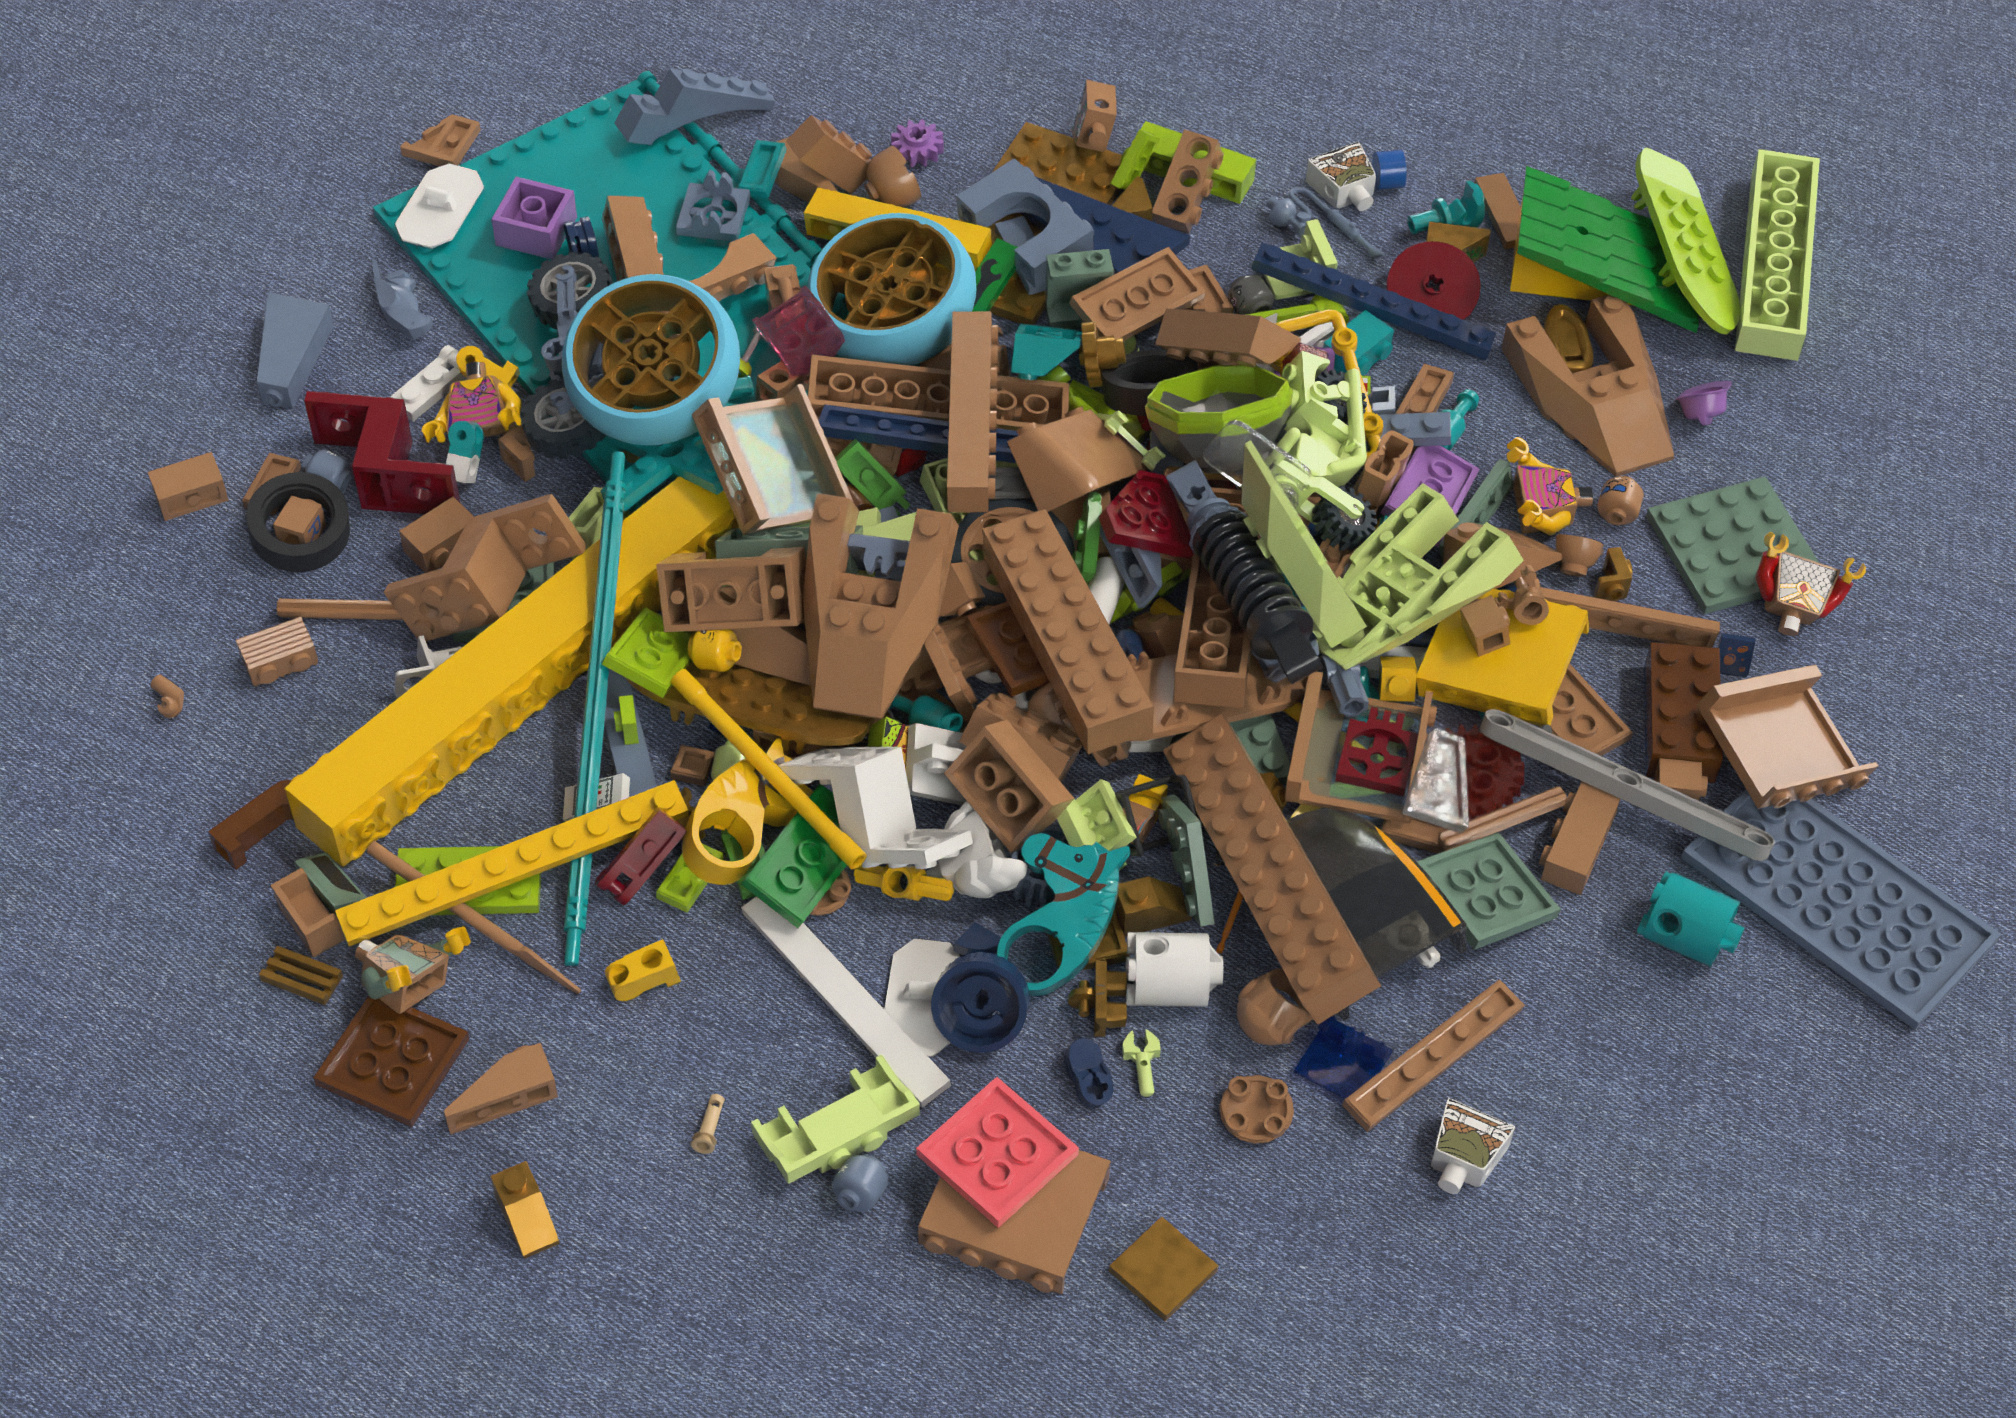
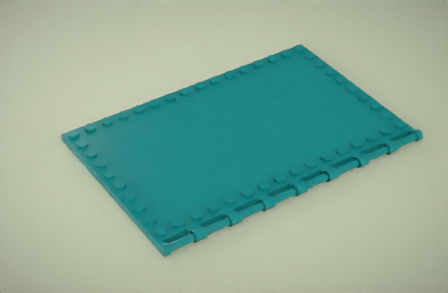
M643 71L636 80L459 165L460 167L476 170L484 189L452 241L434 248L402 241L395 223L419 185L373 207L374 216L502 364L505 365L509 361L519 368L520 375L517 381L529 395H534L536 393L535 389L543 385L545 387L549 385L548 382L551 381L550 370L546 367L541 349L547 341L558 338L559 335L558 329L550 328L548 323L544 325L539 321L538 317L536 318L527 295V283L529 279L533 278V271L536 268L540 269L544 261H551L552 259L496 246L492 217L515 177L574 191L577 212L575 222H579L582 217L589 216L598 246L599 258L602 260L603 265L606 264L613 283L617 282L602 222L607 196L644 197L646 208L651 210L652 213L651 227L652 231L657 233V251L663 256L662 270L664 275L678 277L687 281L698 279L711 272L721 263L730 242H732L677 235L676 231L689 183L704 184L705 176L709 170L714 171L716 181L720 182L721 175L709 161L714 159L731 176L733 188H738L745 169H740L723 152L722 145L711 134H706L695 121L682 125L698 142L694 145L677 129L657 138L652 145L628 142L614 124L630 94L643 96L644 92L649 91L655 96L660 85L656 82V77L650 71ZM750 196L762 208L765 214L760 216L748 204L739 239L754 233L777 257L774 267L790 264L796 267L811 333L812 355L842 358L832 351L819 337L812 325L807 307L809 275L822 249L815 241L806 238L791 222L790 215L779 204H774L769 198ZM702 198L693 207L704 208L710 205L713 199ZM723 200L722 207H724L725 211L736 212L733 202ZM714 210L719 217L722 216L721 212ZM709 211L705 215V217H707L708 219L711 211ZM783 230L800 250L794 252L777 232ZM566 238L557 255H569ZM765 283L762 285L757 284L738 295L733 294L719 301L732 320L737 332L740 358H743L755 335V327L762 325L767 330L766 335L760 338L748 360L752 367L751 379L754 395L728 400V402L734 405L757 402V376L780 362L765 293ZM838 293L832 312L845 321L850 313L845 303V295ZM711 331L698 342L700 349L699 370L705 373L711 364L715 349V341ZM811 359L805 360L809 364H811ZM634 406L632 409L640 410L652 408ZM774 412L748 416L740 420L757 440L774 452L791 444L790 442L769 436ZM607 435L602 441L599 440L596 443L597 446L594 449L582 451V456L605 483L610 478L612 453L624 451V449L610 443ZM626 458L624 471L634 464L627 462ZM639 500L629 510L633 513L644 503Z

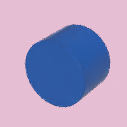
M1402 150L1374 152L1372 167L1376 175L1375 188L1377 190L1404 188L1407 178L1404 152Z

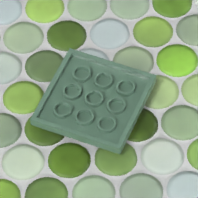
M1766 476L1650 507L1647 510L1646 517L1703 614L1762 599L1755 575L1763 552L1768 550L1764 543V537L1769 532L1775 534L1773 546L1779 544L1780 537L1784 534L1789 540V546L1785 552L1819 563Z

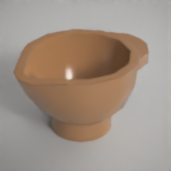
M1565 534L1557 535L1555 549L1562 553L1563 560H1560V572L1576 577H1586L1588 568L1593 566L1598 558L1603 555L1604 545L1599 541L1586 537Z

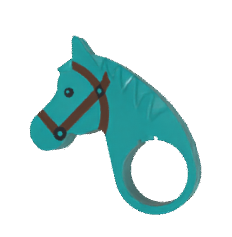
M1044 833L1032 835L1025 841L1022 846V856L1026 865L1031 871L1044 875L1046 883L1055 898L1049 904L1011 925L999 941L997 956L1008 959V953L1012 944L1020 936L1029 932L1038 931L1050 934L1054 938L1058 937L1060 943L1065 945L1062 948L1063 958L1061 965L1052 977L1039 983L1026 982L1030 996H1042L1052 993L1070 982L1084 969L1097 951L1113 915L1119 889V869L1130 856L1128 846L1108 851L1098 842H1095L1093 845L1073 847Z

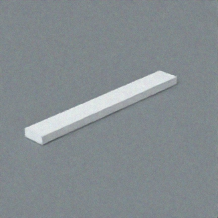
M758 897L753 898L741 907L746 918L875 1058L883 1055L896 1076L911 1090L921 1108L951 1086L949 1078L804 923L797 929Z

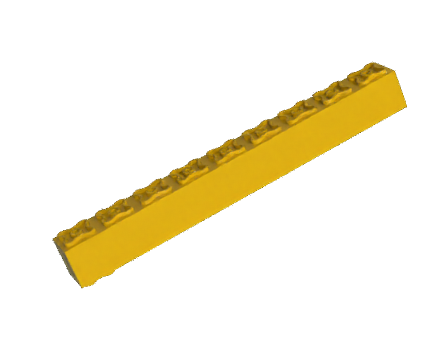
M742 428L738 429L735 433L772 515L783 514L791 504L788 462ZM679 476L623 520L611 648L644 607L655 613L662 611L656 564L672 554L706 552V559H716L715 541L731 528H740L724 490L717 495ZM600 539L331 752L322 755L307 771L294 777L289 785L285 787L296 828L325 853H328L341 867H345L352 860L361 857L372 842L387 836L392 828L402 819L414 814L423 802L432 795L441 792L450 780L458 774L467 771L471 764L482 754L490 752L498 741L508 733L516 731L524 720L535 711L542 710L551 698L560 691L569 688L577 677L583 672L588 671Z

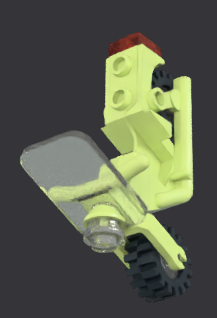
M1299 342L1282 361L1283 371L1281 377L1288 380L1289 387L1293 388L1291 413L1285 422L1287 426L1284 428L1287 433L1276 445L1247 424L1233 420L1228 422L1206 446L1203 452V459L1213 469L1242 488L1245 443L1251 440L1297 513L1316 525L1314 527L1316 532H1323L1321 538L1324 541L1327 538L1331 540L1330 546L1334 548L1339 544V550L1345 551L1348 548V551H1352L1358 548L1375 531V526L1377 525V519L1373 518L1376 515L1375 510H1369V507L1372 505L1369 500L1364 503L1362 500L1364 495L1360 492L1355 495V489L1349 487L1346 490L1344 486L1364 466L1367 460L1363 417L1367 402L1363 401L1366 398L1365 393H1361L1360 371L1358 369H1350L1346 373L1340 371L1338 374L1333 369L1329 372L1327 370L1324 371L1330 364L1327 351ZM1313 492L1323 497L1316 505L1307 500Z

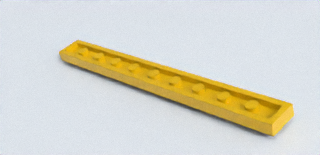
M675 780L339 908L335 910V913L350 947L363 940L379 936L632 838L657 807L675 820L688 816V809Z

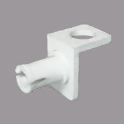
M424 635L418 636L417 659L420 667L401 670L395 673L394 692L396 697H400L413 687L403 685L407 679L421 677L422 680L462 647L458 646L432 652L431 649H428Z

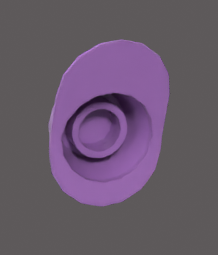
M1727 380L1701 384L1685 390L1675 400H1679L1687 419L1700 420L1703 426L1712 423L1713 417L1726 412L1727 390L1731 387L1732 382Z

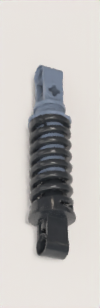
M1196 460L1165 476L1176 498L1183 504L1189 514L1187 526L1191 535L1190 548L1202 560V564L1208 571L1210 578L1217 585L1218 591L1232 610V614L1239 621L1242 630L1247 634L1253 652L1259 658L1265 660L1277 659L1291 685L1322 669V663L1308 641L1313 631V620L1310 614L1301 608L1300 602L1293 596L1292 589L1286 584L1283 575L1278 572V568L1270 557L1266 559L1256 543L1259 538L1257 536L1253 537L1243 519L1248 517L1246 513L1239 511L1237 507H1231L1227 500L1216 497Z

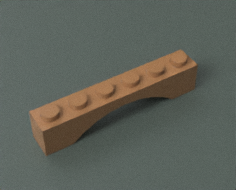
M752 233L730 242L726 255L719 265L711 272L689 282L701 287L719 302L733 294L738 295L752 286L764 284V268L774 267L777 257ZM654 311V312H662V313H666V314H667L669 311Z

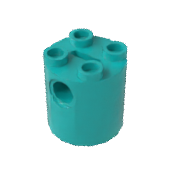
M1665 871L1660 883H1657L1649 902L1652 904L1647 914H1644L1637 933L1643 935V938L1711 968L1720 949L1732 954L1735 952L1745 927L1733 922L1740 901L1679 874Z

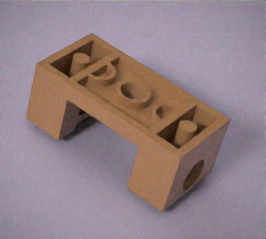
M805 547L770 549L758 557L706 559V552L672 554L656 564L664 632L798 626L804 621ZM723 585H730L736 590L737 598L735 602H727L722 598L721 588Z

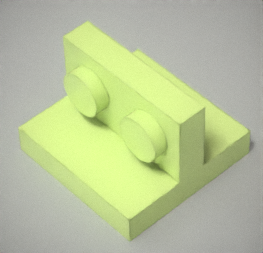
M1102 779L1076 800H1073L1057 818L1069 845L1073 847L1093 845L1095 842H1098L1108 851L1127 846L1137 838L1110 783ZM1126 862L1119 869V871L1127 865Z

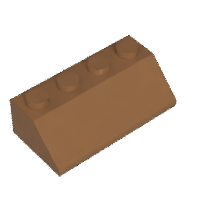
M1166 308L1155 345L1166 350V355L1176 360L1183 361L1185 356L1198 362L1207 363L1208 359H1213L1215 362L1224 365H1231L1232 361H1236L1243 366L1254 368L1256 363L1270 365L1298 346L1301 338L1261 316Z

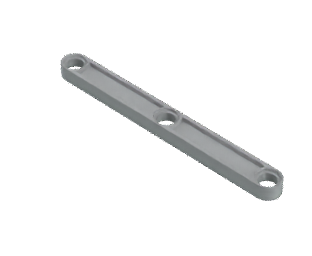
M1492 709L1486 711L1480 731L1494 741L1748 858L1763 861L1768 859L1775 840L1769 833L1506 712Z

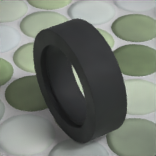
M1147 350L1126 354V363L1119 364L1118 368L1102 369L1104 402L1109 408L1115 411L1119 410L1124 414L1147 416L1145 411V405L1148 403L1147 397L1158 383H1140L1160 382L1199 370L1198 363L1185 356L1183 361L1170 358L1166 355V350Z
M304 472L276 476L262 484L255 491L247 506L246 518L251 545L263 561L275 568L290 572H306L321 568L335 560L342 553L349 540L350 521L346 499L336 485L321 476ZM291 495L302 499H311L321 504L332 518L329 528L321 537L305 544H288L274 538L266 528L267 519L275 508L288 502Z

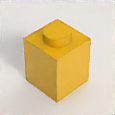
M1380 656L1378 691L1381 701L1415 702L1417 667L1414 657Z

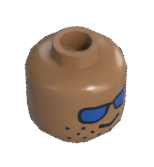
M1618 476L1607 480L1602 486L1597 505L1599 514L1613 525L1632 523L1638 518L1644 497L1643 490L1634 479L1627 476Z

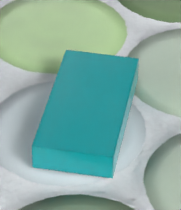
M756 140L738 189L750 190V196L769 198L787 151L785 143Z

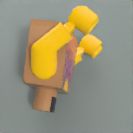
M471 362L466 364L467 380L453 382L450 385L449 394L446 395L438 414L433 421L423 425L422 433L426 443H430V440L435 436L439 443H443L446 440L444 433L447 431L448 434L449 428L453 423L457 421H473L482 427L484 438L505 434L507 431L516 428V424L517 426L522 425L520 418L522 401L509 384L503 383L495 376H486L485 363Z
M1520 437L1514 438L1507 444V448L1510 449L1507 453V460L1511 463L1518 461L1513 481V492L1522 534L1542 531L1547 535H1553L1573 524L1577 507L1592 506V488L1574 487L1569 470L1555 468L1540 462L1528 452V444Z

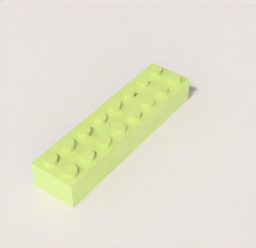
M1758 149L1751 174L1739 300L1741 313L1737 324L1735 351L1795 361L1799 359L1807 330L1820 158Z

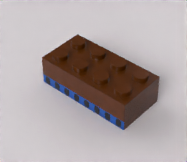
M1657 642L1650 643L1644 664L1645 777H1654L1659 758L1702 762V776H1707L1708 783H1715L1723 761V749L1696 705L1714 685L1721 684L1719 648Z

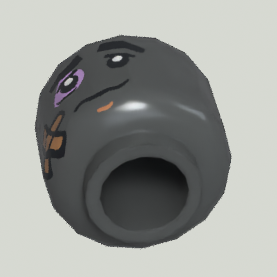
M1248 275L1238 277L1232 283L1228 292V299L1237 314L1245 315L1272 310L1274 295L1259 276Z

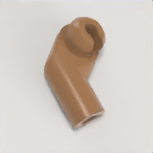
M162 674L154 677L150 686L163 696L161 698L162 704H157L158 711L167 718L178 716L183 708L184 691Z

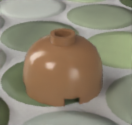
M890 146L880 151L871 159L866 172L868 183L864 186L871 200L878 199L882 203L904 208L920 200L921 191L913 171L908 172L904 165L907 161L895 146Z

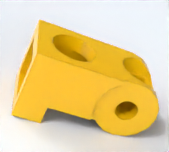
M475 346L463 347L456 356L459 371L466 378V364L471 362L485 363L486 376H495L503 383L509 384L511 388L520 375L519 368L516 365L507 361L502 368L485 358L482 351Z
M663 939L623 956V958L611 963L605 969V977L615 999L619 1001L634 999L644 991L666 983L667 987L681 982Z

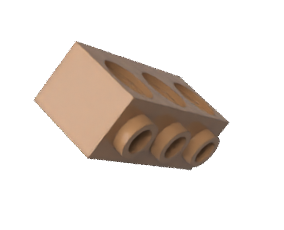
M1184 129L1151 212L1155 223L1188 234L1192 225L1198 224L1202 214L1201 202L1203 197L1207 198L1212 189V174L1214 169L1218 170L1223 161L1224 152H1221L1219 140ZM1200 150L1208 152L1202 159L1193 158L1194 154ZM1188 178L1197 179L1196 183L1191 187L1182 185ZM1176 206L1186 207L1185 211L1180 215L1171 213Z

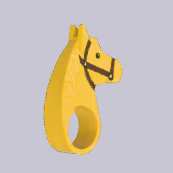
M781 738L775 739L766 754L777 765L792 760L783 754ZM745 758L720 774L707 787L699 799L685 827L687 832L683 836L682 841L683 859L691 872L703 881L716 885L734 883L746 874L760 851L763 823L776 827L787 826L797 811ZM805 784L797 785L808 797L813 793ZM711 826L723 831L727 829V832L739 842L744 858L731 862L712 856L702 845L699 831L711 828Z

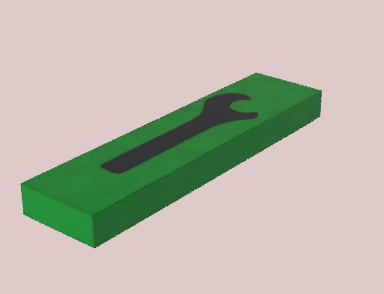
M999 238L996 239L975 271L976 298L972 312L990 311L1016 271L1014 250L1018 247Z

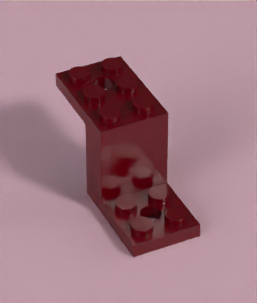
M306 392L304 403L314 444L357 447L352 469L361 509L426 514L451 497H454L461 504L454 465L408 460L413 441L404 399L362 396L358 394Z

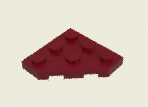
M1139 470L1099 516L1109 543L1190 559L1194 554L1189 545L1191 539L1190 532L1165 475Z

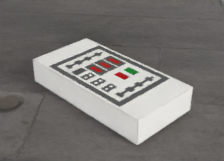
M621 773L599 779L596 810L628 798L630 777ZM577 785L565 788L564 821L574 819Z

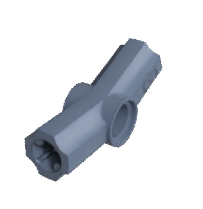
M1319 652L1318 657L1323 668L1318 670V672L1323 673L1322 685L1324 687L1329 686L1339 713L1344 714L1346 718L1357 717L1361 712L1367 710L1369 704L1368 697L1360 680V664L1345 670L1328 656H1324Z

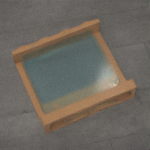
M802 384L796 385L782 398L726 407L722 406L719 397L707 399L692 414L743 535L811 522L817 493L851 498L853 501L849 488L843 479L837 461L833 456L824 431L819 424L811 401Z
M1314 672L1309 675L1284 801L1410 823L1412 810L1419 811L1423 790L1416 789L1417 781L1424 783L1428 762L1421 761L1422 754L1429 755L1433 734L1426 733L1427 726L1434 727L1437 707L1431 706L1433 692L1426 691L1423 707L1368 698L1367 710L1361 712L1357 717L1346 718L1344 714L1338 712L1331 691L1321 689L1323 673ZM1371 706L1378 708L1377 719L1380 720L1383 719L1385 709L1391 710L1390 722L1396 723L1398 712L1405 713L1402 730L1418 733L1404 796L1335 781L1349 721L1354 719L1367 722ZM1361 735L1352 741L1351 746L1368 749L1373 746L1374 738ZM1388 741L1386 750L1390 755L1406 758L1407 753L1402 744ZM1380 754L1370 756L1371 761L1374 763H1380L1384 760ZM1350 761L1351 765L1358 772L1366 775L1367 769L1363 763ZM1387 769L1381 772L1380 778L1394 776L1400 771Z

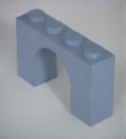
M1015 158L956 195L958 216L967 223L989 227L1009 214L1020 212L1035 214L1048 223L1041 233L1014 250L1016 271L1032 284L1035 289L1046 282V255L1094 250V230L1090 223L1079 218L1067 202H1062L1056 197L1047 184H1042L1029 167L1022 166Z

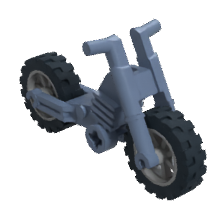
M569 252V255L565 256L559 254L554 256L555 259L551 261H544L540 269L536 268L533 271V278L529 279L527 283V295L536 318L538 317L542 324L546 325L548 323L550 328L558 329L559 335L558 338L547 341L541 349L546 367L550 370L551 381L548 382L549 385L545 387L541 385L536 388V393L526 398V406H522L520 412L522 415L521 424L528 443L532 445L537 453L543 452L544 456L548 458L558 456L559 459H567L569 455L580 456L583 454L582 451L594 449L597 446L596 443L599 440L602 441L606 434L594 428L579 414L569 398L562 373L564 341L573 319L588 300L602 289L613 284L606 264L603 265L599 257L593 258L591 254L585 252L582 255L577 252ZM601 342L597 346L589 366L588 382L591 389L604 377L602 370V351L604 345ZM627 380L622 385H629L634 380Z

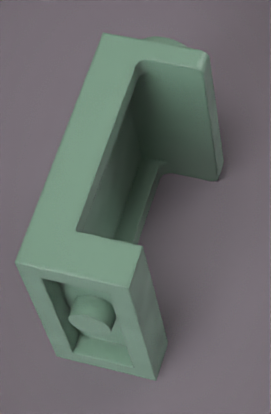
M1109 249L1046 255L1045 312L1049 327L1062 329L1082 328L1084 321L1070 306V300L1072 296L1113 275L1114 268Z

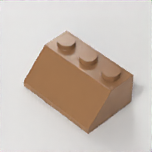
M1008 720L984 726L944 773L1011 853L1023 846L1030 836L1040 833L1051 825L1075 799Z

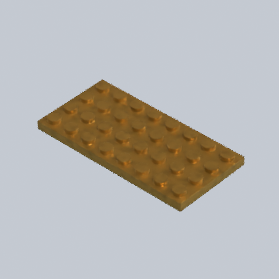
M1025 122L992 172L1015 158L1022 166L1029 167L1035 177L1111 205L1121 190L1112 185L1111 181L1121 164L1122 155L1107 149L1102 152L1079 147L1075 144L1072 137ZM1020 213L1009 214L995 223L1015 219L1023 215ZM1025 218L1034 236L1042 232L1041 229ZM995 223L988 227L991 228L992 245L998 238L995 233ZM934 266L933 270L937 276L938 287L946 289L951 272L947 268ZM1015 271L989 312L1019 324L1035 325L1045 309V291L1029 295Z

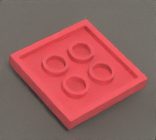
M998 1077L993 1079L916 1148V1155L997 1228L1004 1224L1079 1154V1147Z

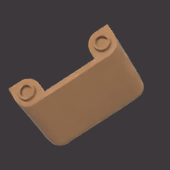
M1082 406L1064 414L1066 418L1037 427L1035 422L1016 430L1018 433L1017 437L1007 441L1038 511L1046 509L1047 512H1050L1093 491H1105L1134 477L1139 470H1148L1142 463L1143 456L1119 434L1113 435L1104 427L1105 422L1092 410L1084 411Z

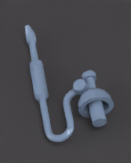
M1297 186L1290 189L1288 193L1289 198L1279 201L1273 196L1266 202V206L1271 210L1269 221L1272 224L1280 227L1291 225L1295 228V232L1301 236L1305 233L1306 221H1309L1312 217L1311 210L1295 196V193H1304L1327 213V218L1351 240L1356 239L1369 251L1372 257L1376 259L1385 256L1384 252L1372 246L1360 235V230L1355 227L1356 224L1351 223L1336 209L1329 208L1312 191L1305 187ZM1295 205H1297L1303 212H1298L1297 214V209Z

